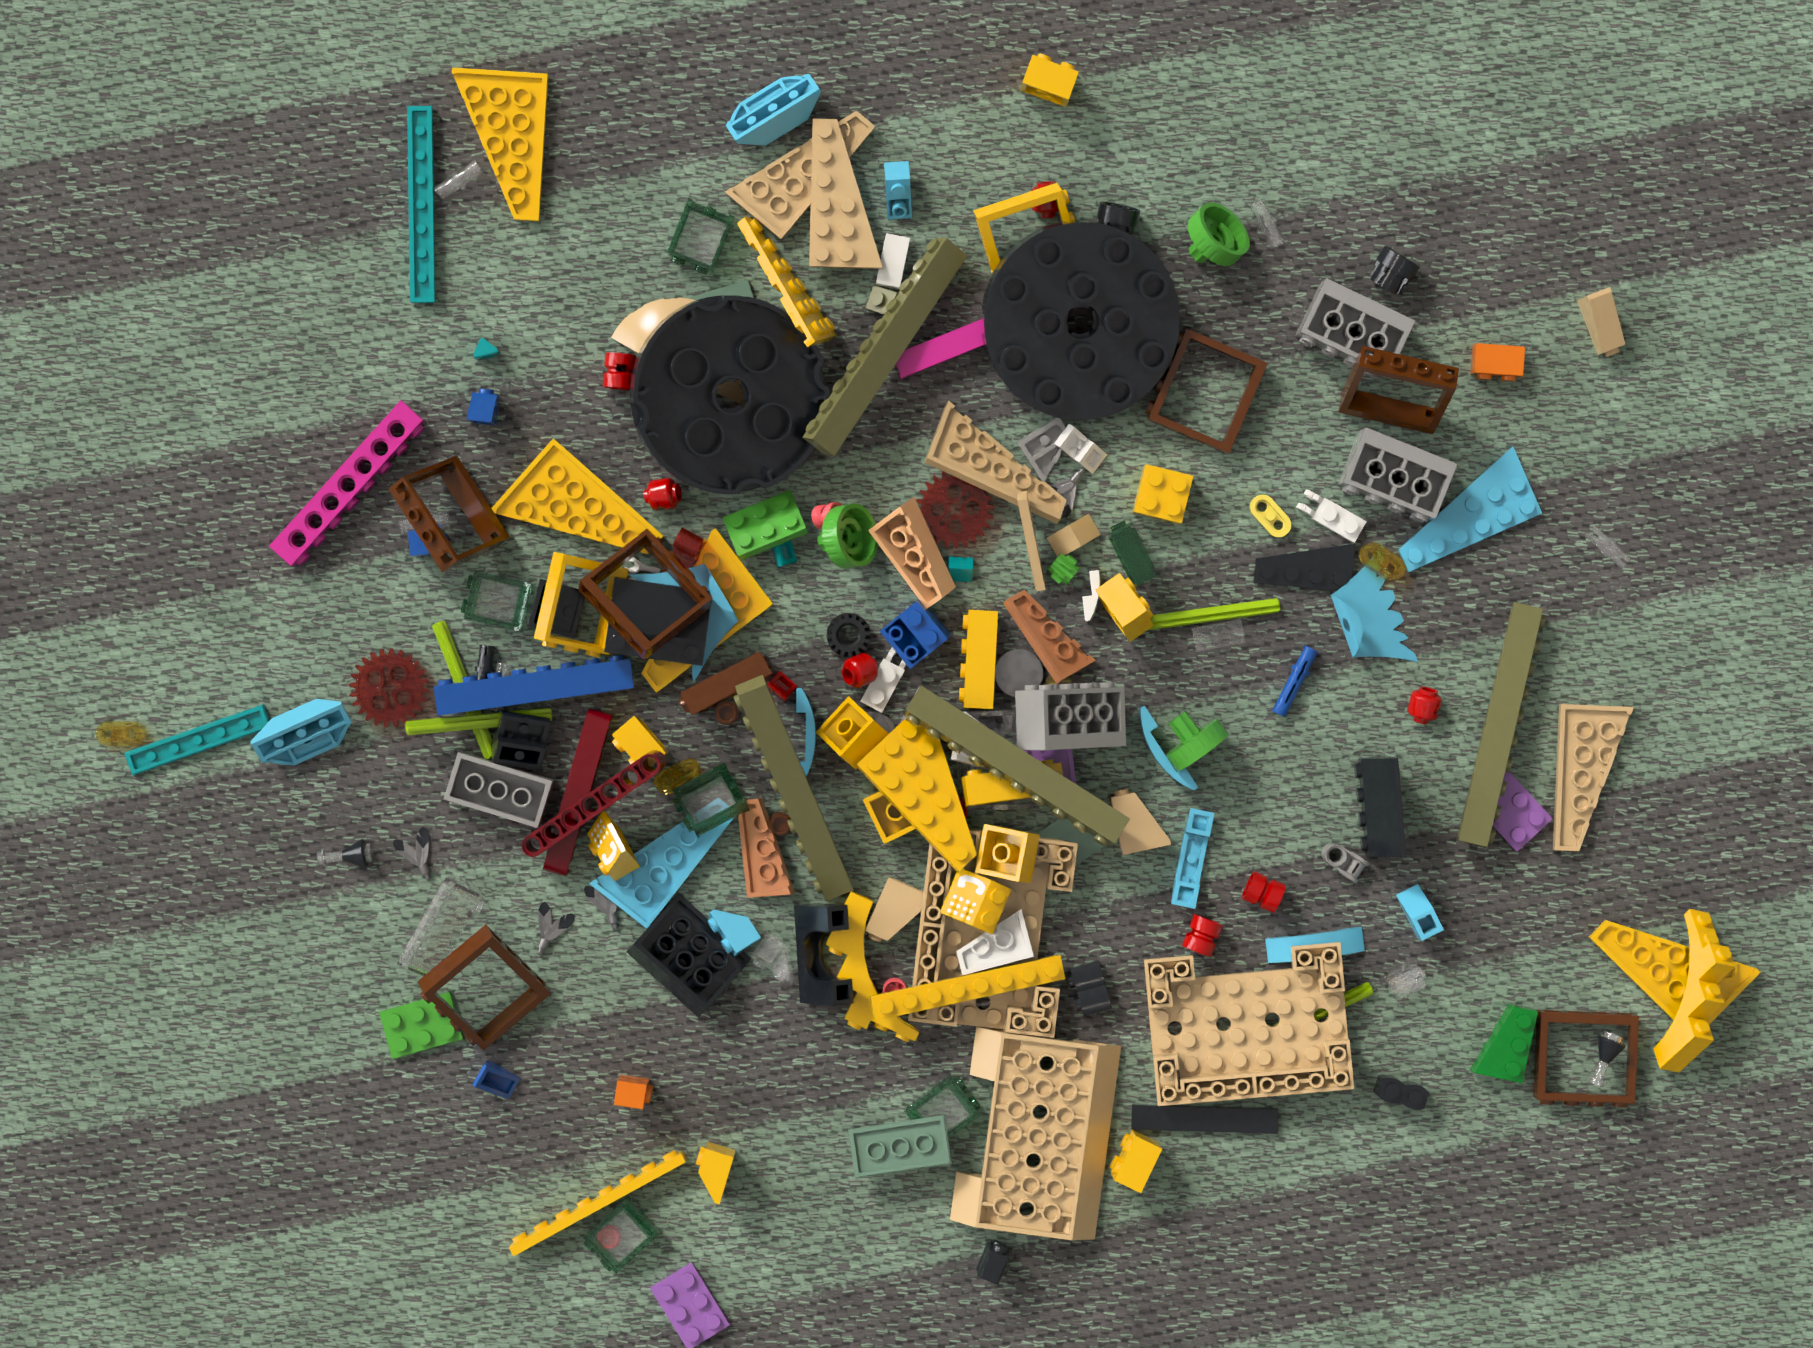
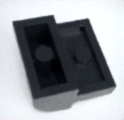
M539 580L527 624L528 627L536 629L547 580ZM561 585L551 633L570 638L575 637L585 597L578 591L579 589Z
M502 711L498 727L495 728L493 735V763L541 770L546 752L545 743L551 724L550 718Z

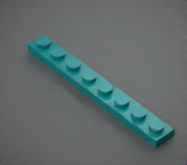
M407 106L410 303H436L433 107Z

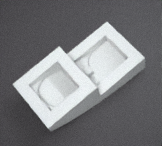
M886 233L881 255L883 269L878 270L876 285L899 290L910 238Z
M1068 424L1054 443L1092 474L1107 456L1094 442L1087 439L1070 424Z
M1099 570L1089 571L1092 596L1082 597L1086 622L1092 620L1097 609L1099 597L1096 589L1101 585Z

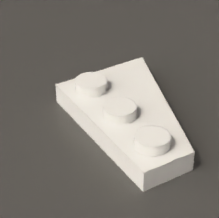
M1021 909L997 924L993 935L985 932L956 951L962 975L1034 957Z

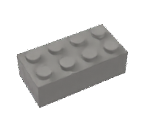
M461 751L457 753L444 800L539 828L541 827L555 780L508 765L493 763L492 760Z

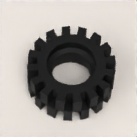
M844 613L836 616L830 622L826 636L830 648L835 653L844 657H853L859 655L867 648L871 635L869 626L862 617L853 613ZM847 625L855 627L858 631V639L851 645H846L839 639V631Z

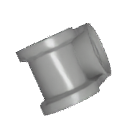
M1336 843L1326 844L1321 851V856L1327 864L1356 884L1358 882L1357 878L1364 867H1368L1370 864L1357 854ZM1337 848L1339 850V857L1331 861L1329 859V852L1331 849Z

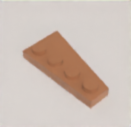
M1025 590L1008 598L1003 603L1056 684L1096 661L1090 654L1087 656L1080 649L1081 645L1075 639L1071 640L1062 631L1063 627L1057 621L1053 622L1046 615L1047 611Z
M763 798L736 801L747 898L794 894L795 892Z

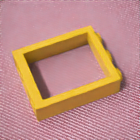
M1058 183L973 210L991 273L997 267L1000 259L989 222L1056 200L1061 221L1074 223L1072 211L1068 212L1066 204L1070 203L1066 189L1062 190Z
M553 552L534 635L535 639L542 640L543 646L556 648L557 644L564 645V650L578 653L579 649L586 650L585 655L598 658L600 653L610 655V653L604 652L608 621L602 615H600L594 644L551 635L566 565L593 571L602 564L601 562ZM620 567L609 575L605 594L611 600L614 578L627 579L629 569Z

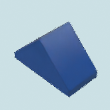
M487 1060L472 1085L481 1090L510 1099L521 1078Z

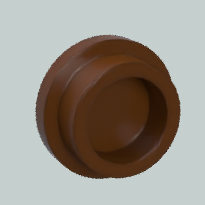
M723 701L715 708V718L720 724L731 725L739 717V709L731 701Z
M776 812L769 818L776 836H785L791 831L787 820L791 819L788 814Z

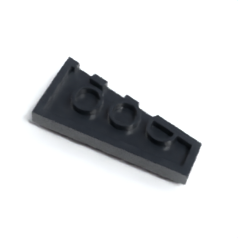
M1355 544L1256 558L1253 583L1337 591L1352 579Z

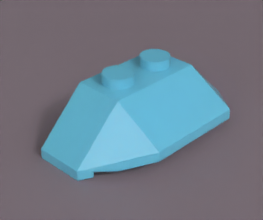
M810 74L782 77L739 103L730 121L727 122L726 127L737 144L768 145L808 120L821 91Z
M315 699L272 718L253 738L251 745L262 763L272 762L283 765H297L339 746L352 721L341 701Z

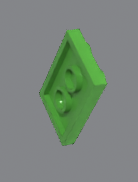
M791 490L723 517L740 561L808 533Z
M451 991L439 994L456 1011ZM424 999L379 1012L392 1059L464 1039L462 1030L458 1032L451 1025V1019L447 1016L443 1018L436 1011V1005L432 1002L428 1004Z

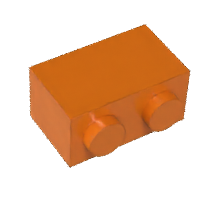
M1476 343L1472 345L1470 374L1477 375L1479 380H1491L1492 376H1500L1501 381L1516 382V378L1523 376L1525 347Z
M620 1075L617 1080L614 1105L643 1109L645 1104L650 1103L652 1099L653 1085H649L650 1079Z

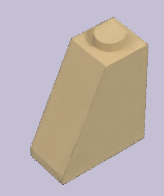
M1608 287L1577 300L1597 355L1605 353V356L1608 357L1620 352L1618 347L1625 345L1611 288Z
M1128 788L1114 791L1115 796L1109 797L1111 807L1130 818L1118 838L1123 855L1171 845L1168 836L1135 792H1129Z
M889 876L865 928V931L869 933L867 937L881 942L882 939L888 941L921 912L924 891Z

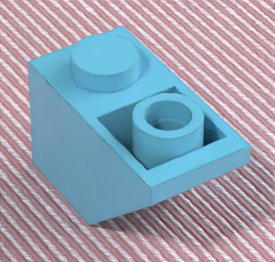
M909 161L884 163L888 220L912 218Z
M1418 884L1396 894L1417 939L1423 941L1444 930L1433 907Z
M712 910L708 915L710 918L708 920L709 926L714 933L719 932L723 938L721 941L722 946L728 954L732 952L734 957L761 939L748 917L718 910Z

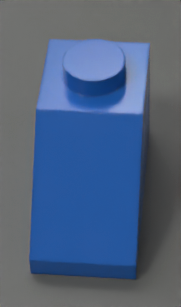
M479 389V393L473 392L467 420L471 423L497 426L500 396L495 395L494 390Z

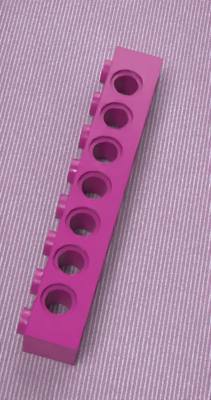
M400 400L269 547L290 566H296L297 564L301 566L310 556L307 552L313 546L317 548L326 539L324 533L329 528L335 529L342 521L340 516L346 509L351 511L359 502L357 497L362 491L367 493L376 483L373 479L379 473L383 475L391 467L390 460L395 455L399 457L408 448L406 444L411 437L417 438L425 428L422 425L426 421L405 402ZM398 424H402L405 428V432L401 437H395L393 434V428ZM385 442L388 445V452L380 456L376 450L377 446ZM369 460L372 465L371 471L363 474L360 470V465L363 461ZM352 478L355 481V488L351 492H346L344 482ZM331 497H336L339 501V505L335 510H330L327 505ZM315 515H320L322 525L315 529L311 525V519ZM299 533H303L306 537V542L301 547L295 544V537Z

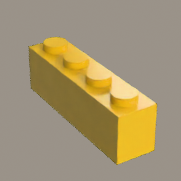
M968 610V615H963L962 629H967V639H962L961 654H966L965 664L961 663L960 678H965L964 688H959V702L963 703V708L993 709L998 611Z
M1054 759L1041 761L1063 776L1061 763L1054 764ZM982 769L967 771L968 776L961 778L965 807L1032 798V796L1025 792L1019 793L1010 787L1011 783L1007 780H999L990 773H982Z

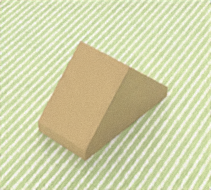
M1087 514L1047 537V540L1058 557L1060 553L1067 555L1101 534L1090 515Z

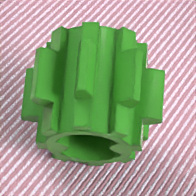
M1060 553L1048 568V571L1052 573L1050 577L1058 584L1063 582L1067 585L1080 569L1076 565L1077 560L1069 554L1065 556Z

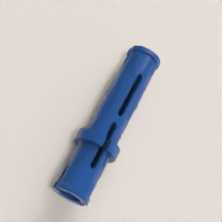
M1304 646L1296 665L1293 664L1291 667L1293 671L1272 709L1273 712L1286 718V714L1305 677L1309 676L1310 672L1308 671L1319 652Z

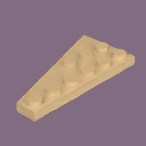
M858 111L853 112L838 122L849 159L875 129V126ZM812 138L770 163L756 174L744 179L743 182L725 191L730 198L780 240L784 238L811 205Z
M813 119L809 267L883 269L838 120Z
M948 401L924 463L1017 506L1018 492L1027 491L1031 512L1057 524L1067 500L1045 481H1039L1030 473L1031 469L1025 464L1021 466L1013 459L1014 455L986 431L981 432L971 423L973 420L967 415L963 417L954 409L955 405Z
M1559 704L1553 850H1580L1593 810L1597 806L1598 797L1602 787H1604L1617 753V747L1621 737L1624 735L1625 726L1634 707Z

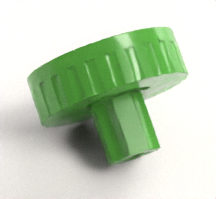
M1206 203L1188 220V232L1194 243L1189 247V253L1196 262L1204 263L1209 259L1218 265L1231 266L1249 249L1250 240L1244 225L1234 213L1220 204Z
M851 503L836 506L826 514L822 531L817 536V542L822 551H826L830 560L840 568L851 569L866 566L872 562L878 549V543L868 531L876 524L870 512L860 504Z
M1184 711L1168 723L1181 742L1166 754V757L1177 771H1181L1215 748L1229 733L1218 718L1198 728L1188 712Z

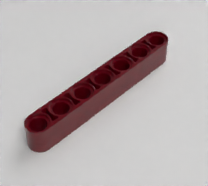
M591 708L588 709L558 814L592 791L596 777L595 772L600 763L603 744L605 745L609 723L613 717L612 714ZM570 812L571 820L578 822V815L575 812ZM554 826L553 834L559 836V829ZM581 826L548 848L543 865L544 871L567 877L568 867L573 858L576 847L575 843L579 837Z
M658 750L646 753L523 839V852L530 857L540 855L656 775L665 767L666 758L664 754ZM648 757L656 760V769L648 765ZM629 771L636 773L637 782L629 779ZM609 785H614L617 788V796L609 792ZM590 798L598 802V809L590 806ZM570 812H575L578 815V822L571 820ZM551 825L559 829V836L551 832ZM531 839L539 841V849L532 846Z

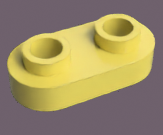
M1258 495L1251 500L1249 506L1251 514L1271 536L1283 537L1289 533L1291 521L1271 497ZM1261 502L1266 505L1264 512H1260L1257 508ZM1275 521L1282 523L1280 530L1274 528Z

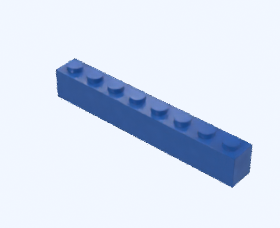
M624 655L609 657L610 662L600 663L599 658L585 660V665L576 666L575 662L561 663L560 669L551 670V665L536 667L537 672L527 673L526 669L512 670L511 676L502 677V672L487 674L488 679L478 680L477 675L462 677L463 682L454 684L453 679L438 681V686H433L437 715L634 688L630 659H624Z

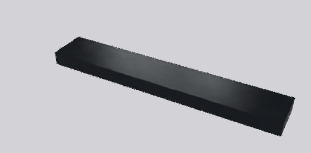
M1132 1104L1131 1129L1278 1134V1108Z

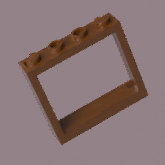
M1186 329L1183 334L1179 332L1176 345L1177 350L1169 363L1164 379L1161 378L1154 391L1158 392L1155 401H1149L1145 411L1149 415L1147 421L1222 453L1229 454L1268 363ZM1190 340L1254 367L1222 442L1158 415Z
M1362 346L1342 390L1338 412L1434 434L1456 390L1459 368ZM1365 352H1366V353L1373 354V356H1372V355H1366V357H1364V356H1365ZM1364 372L1443 391L1435 407L1432 408L1358 391L1357 387Z
M457 455L403 476L388 489L441 572H445L492 551L510 538ZM452 465H453V467L455 468V470H454L453 472H452V470L450 469V467H451ZM441 476L484 544L457 555L414 486ZM496 532L499 537L495 538L493 534Z
M648 529L644 530L582 578L579 582L578 590L643 660H646L709 610L713 599L707 592L708 588L701 586L695 580L696 578L692 571L688 568L685 569L679 563L675 553L668 551L663 546L661 539L652 535ZM644 548L697 603L696 606L651 641L597 586Z
M759 651L681 692L682 698L679 699V702L685 713L690 712L691 715H698L736 695V685L761 675L766 679L774 675L775 672L765 653Z
M486 924L418 981L422 990L420 993L421 997L428 1004L434 1003L436 1011L443 1018L447 1016L451 1019V1025L458 1032L462 1030L469 1043L473 1046L477 1044L483 1051L551 994L542 978ZM490 947L531 988L481 1030L477 1031L436 992Z
M1537 1010L1533 1097L1540 1100V1104L1554 1105L1555 1101H1564L1565 1105L1578 1106L1579 1102H1588L1589 1106L1597 1107L1603 1106V1102L1613 1103L1614 1107H1627L1628 1103L1635 1104L1638 1015L1634 1013ZM1548 1022L1628 1025L1625 1094L1545 1091Z

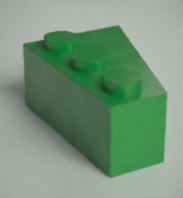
M1508 1004L1470 1070L1476 1074L1522 1083L1538 1011Z

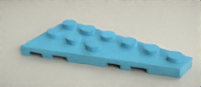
M1514 447L1506 451L1505 454L1437 514L1436 519L1428 522L1398 549L1407 572L1542 514Z
M718 798L634 853L640 865L639 868L616 881L609 875L605 876L602 874L589 884L645 928H648L738 812Z

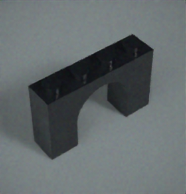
M821 903L794 905L800 1003L826 1006L854 1003L852 979L834 977L826 968L822 952L823 941L827 932L849 929L848 905Z

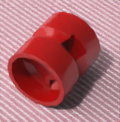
M605 353L604 367L608 371L603 376V388L630 390L631 375L637 355ZM616 366L624 367V372H617Z
M1253 871L1241 899L1251 904L1259 902L1260 908L1274 913L1281 902L1286 885L1274 879L1268 882L1267 876Z
M1194 914L1189 925L1192 931L1186 933L1182 946L1211 957L1216 946L1214 939L1219 938L1224 925Z

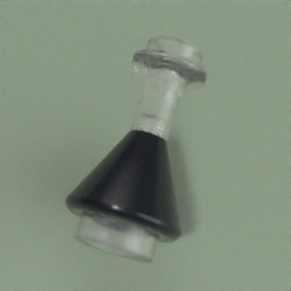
M361 839L343 851L326 853L325 848H322L321 851L317 852L318 865L327 868L328 862L346 861L366 868L368 863L374 862L372 843H366L364 839Z
M1604 1031L1603 1037L1597 1036L1599 1063L1594 1076H1588L1590 1078L1589 1083L1602 1088L1604 1083L1607 1084L1603 1079L1609 1063L1625 1049V1045L1621 1044L1623 1037Z

